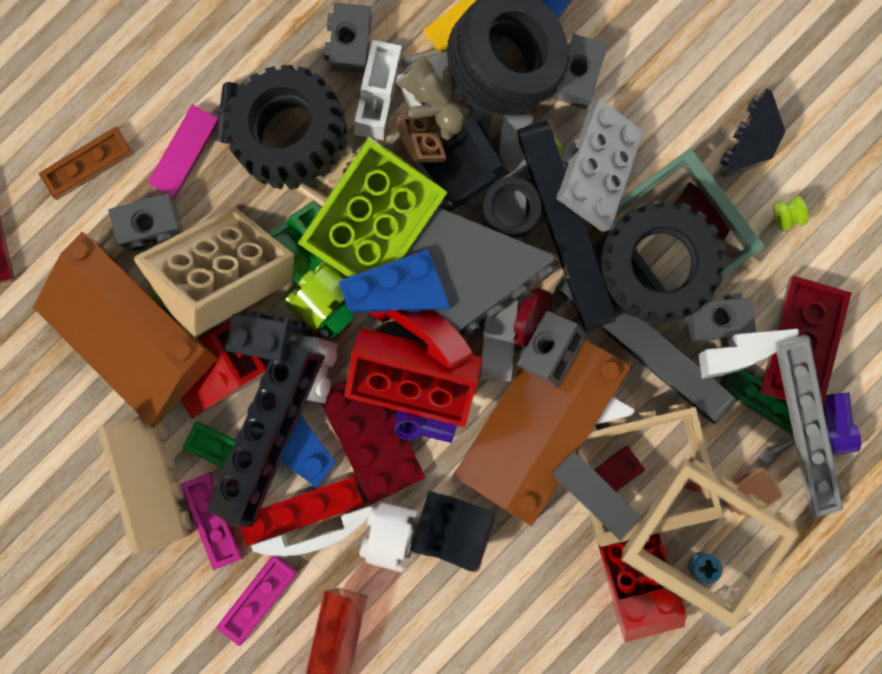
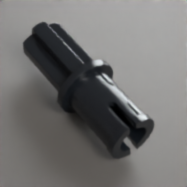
M226 82L222 85L220 109L216 110L219 119L215 140L220 143L229 144L224 133L225 129L228 128L224 124V117L226 112H231V109L227 106L231 97L236 98L239 94L236 89L240 85L237 83Z

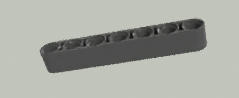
M564 276L555 286V289L575 307ZM608 292L616 321L599 328L689 405L696 407V410L713 424H717L736 402V399L713 378L702 379L700 367L647 322L642 321L643 319L633 318L626 314L627 311L620 306L618 307L612 301L613 297Z

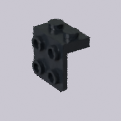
M246 310L245 316L232 315L225 351L285 363L291 334L314 337V332L307 330L306 324L303 322L293 321L290 318L273 315V317L266 316L263 313Z
M428 491L410 551L440 558L467 571L477 572L480 569L495 521V513L452 496Z

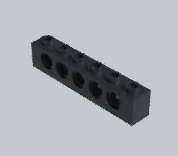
M290 340L285 363L270 360L265 373L260 379L257 393L248 408L246 419L236 436L235 445L229 459L224 464L223 473L212 493V499L207 508L208 511L233 527H253L325 359V355L298 341Z

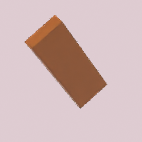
M115 126L38 174L55 200H59L133 155L134 152L119 128Z

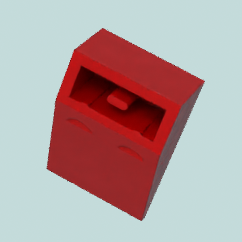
M231 320L199 339L218 360L180 399L191 419L260 380L268 367L263 358L225 351Z
M659 533L650 535L642 549L670 565ZM629 540L605 546L598 545L624 642L685 627L687 614L681 596L622 560V550Z

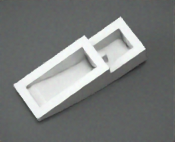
M372 40L360 89V100L354 121V135L384 140L402 45Z
M798 329L736 334L728 339L729 348L707 349L699 354L702 379L733 373L764 360L776 352L775 343L796 338L799 335Z

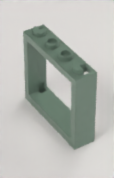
M689 148L621 198L616 215L683 167L744 248V250L725 263V269L721 274L723 278L765 246L693 150ZM614 220L611 229L603 232L606 235V237H608L613 226L616 224ZM635 249L632 263L638 269L634 274L644 287L650 285L655 292H667Z

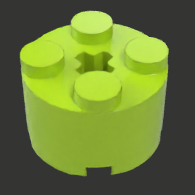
M325 261L315 269L314 272L316 274L309 271L299 281L298 285L301 287L299 292L297 290L293 291L284 301V304L315 333L320 330L323 321L337 307L346 305L339 286V280L346 277Z

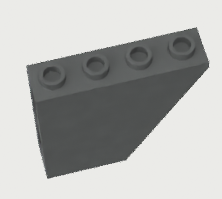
M441 208L434 211L403 257L406 258L426 250L429 251L450 307L449 311H436L464 337H468L480 328L478 323L487 316L492 319L505 309L503 304L511 298L518 300L530 291L529 285L537 279L543 281L550 277L556 271L554 266L558 264L551 253Z

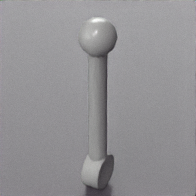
M434 49L413 56L403 55L400 63L403 66H409L421 56L428 58L440 53Z
M791 439L770 452H761L760 460L764 463H770L773 460V456L795 445V439Z

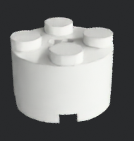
M384 502L377 508L372 507L367 521V525L371 526L369 538H364L362 541L360 557L366 558L367 564L404 573L407 566L402 565L404 557H411L412 551H410L418 526V524L413 523V517H419V511Z

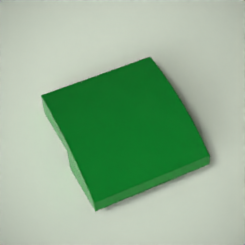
M314 200L291 214L287 221L268 232L269 235L294 254L293 282L297 287H299V281L309 271L316 274L314 272L315 269L324 261L298 244L301 236L320 210Z

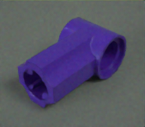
M850 392L826 395L823 409L832 454L859 452L861 449V435L853 421Z
M396 411L394 431L398 437L405 440H413L419 436L452 443L457 425Z

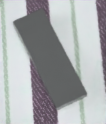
M574 451L551 473L618 540L621 541L642 519Z

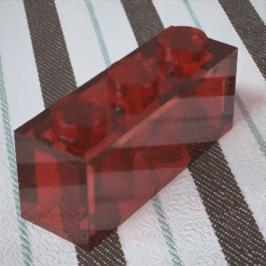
M341 587L324 591L306 674L351 673L367 595Z

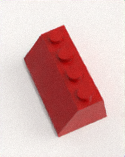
M360 327L351 354L344 397L466 427L483 358L472 355L468 360L448 369L427 354L428 344Z

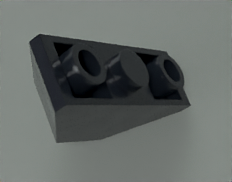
M766 88L760 96L754 95L746 109L750 113L746 122L741 121L733 134V138L737 139L733 148H727L719 164L723 165L719 173L720 176L727 177L765 165L773 158L786 130L771 90Z

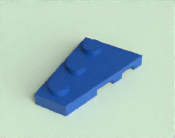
M428 250L339 280V286L349 313L388 312L395 310H450Z
M301 413L281 462L317 488L336 462Z

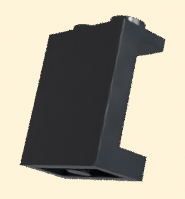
M473 115L463 121L466 129L442 144L446 156L445 162H416L414 160L417 165L414 167L416 170L447 191L439 206L448 212L453 211L510 174L484 127Z

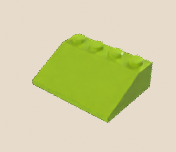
M368 136L301 236L298 244L348 277L386 265L404 257L447 194V191Z

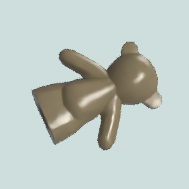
M421 56L409 65L395 82L413 94L415 100L421 104L420 106L409 108L407 111L408 116L411 118H423L434 115L436 123L442 129L441 138L446 141L451 139L454 134L460 133L465 129L463 121L470 117L474 109L471 104L464 105L452 98L455 80L449 69L450 66L445 67L443 70V78L441 80L430 61L425 56Z

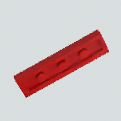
M352 476L260 509L253 527H241L246 545L249 546L365 504L356 478Z

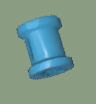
M696 553L688 563L689 572L703 583H714L722 575L721 562L708 553ZM705 562L711 564V568L706 569L705 573L699 571V567L704 566Z

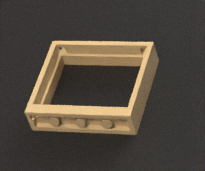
M685 403L667 407L669 413L656 415L655 410L637 414L638 420L626 422L625 417L607 421L608 427L596 430V426H594L585 442L683 419L693 459L706 464L710 468L709 473L713 475L696 407L686 408ZM583 443L577 455L589 465ZM701 486L705 506L664 515L652 534L724 518L719 497ZM590 512L597 544L600 546L630 540L641 523L639 521L620 541L608 529H605L604 525Z
M683 458L622 550V560L734 629L795 542L799 533L795 525H793L795 521L787 517L784 512L778 510L775 514L765 507L767 503L752 493L746 496L738 491L739 486L729 478L721 476L719 479L710 474V468L703 462L700 463L695 459L691 462ZM688 478L780 534L733 604L642 549Z

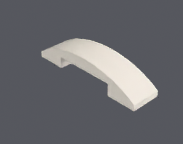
M373 505L341 515L344 527L289 545L284 533L251 545L252 550L256 553L272 556H291L320 550L342 540L359 528L367 520Z

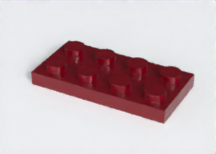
M792 275L788 280L776 331L798 329L799 335L797 337L803 335L809 337L822 404L824 406L852 292ZM775 352L768 358L760 393L786 400L777 352Z
M347 380L330 388L326 403H321L370 505H373L426 478L408 440L398 437L394 431L396 415L393 409L345 398Z

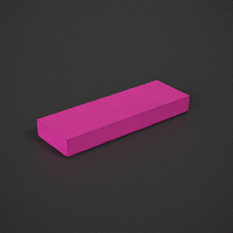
M192 104L147 183L176 199L218 126V118Z
M211 472L181 483V488L212 569L216 570L243 559L244 557L232 526L207 510L212 499V493L216 488Z
M271 556L216 628L240 647L299 571L282 557Z

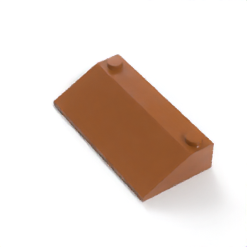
M82 231L60 254L33 308L150 427L154 428L218 358L196 337L186 332L116 264L117 260L105 248Z
M585 340L559 389L529 375L520 367L453 476L532 527L559 484V481L551 473L572 451L576 454L578 453L631 366ZM554 344L547 349L546 353L553 349Z

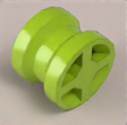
M800 196L791 198L790 202L787 203L782 201L774 203V218L782 232L790 230L794 225L801 227L808 224V210Z

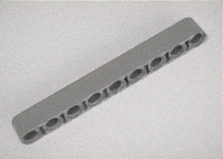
M533 114L502 115L499 155L510 174L503 178L517 177L528 181L529 171L518 141L517 130L532 125ZM515 190L501 193L494 203V213L498 220L509 226L519 225L524 222L526 196L520 191ZM523 237L514 238L523 242ZM514 298L503 304L505 309L492 319L487 316L484 320L481 355L483 360L480 368V379L511 382L514 354L513 337H515L513 326L518 306V300Z

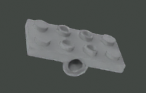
M600 97L592 101L579 137L571 142L563 154L562 162L568 168L556 199L604 232L611 229L643 131Z

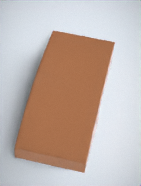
M399 115L396 125L410 156L416 162H445L446 156L439 133H432L428 117L411 118L408 115Z

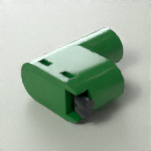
M340 305L323 321L319 334L323 339L333 341L351 326L354 313H349L347 305Z

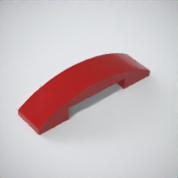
M435 310L368 312L382 323L393 319L428 343L427 354L448 369L472 357V351L461 335Z

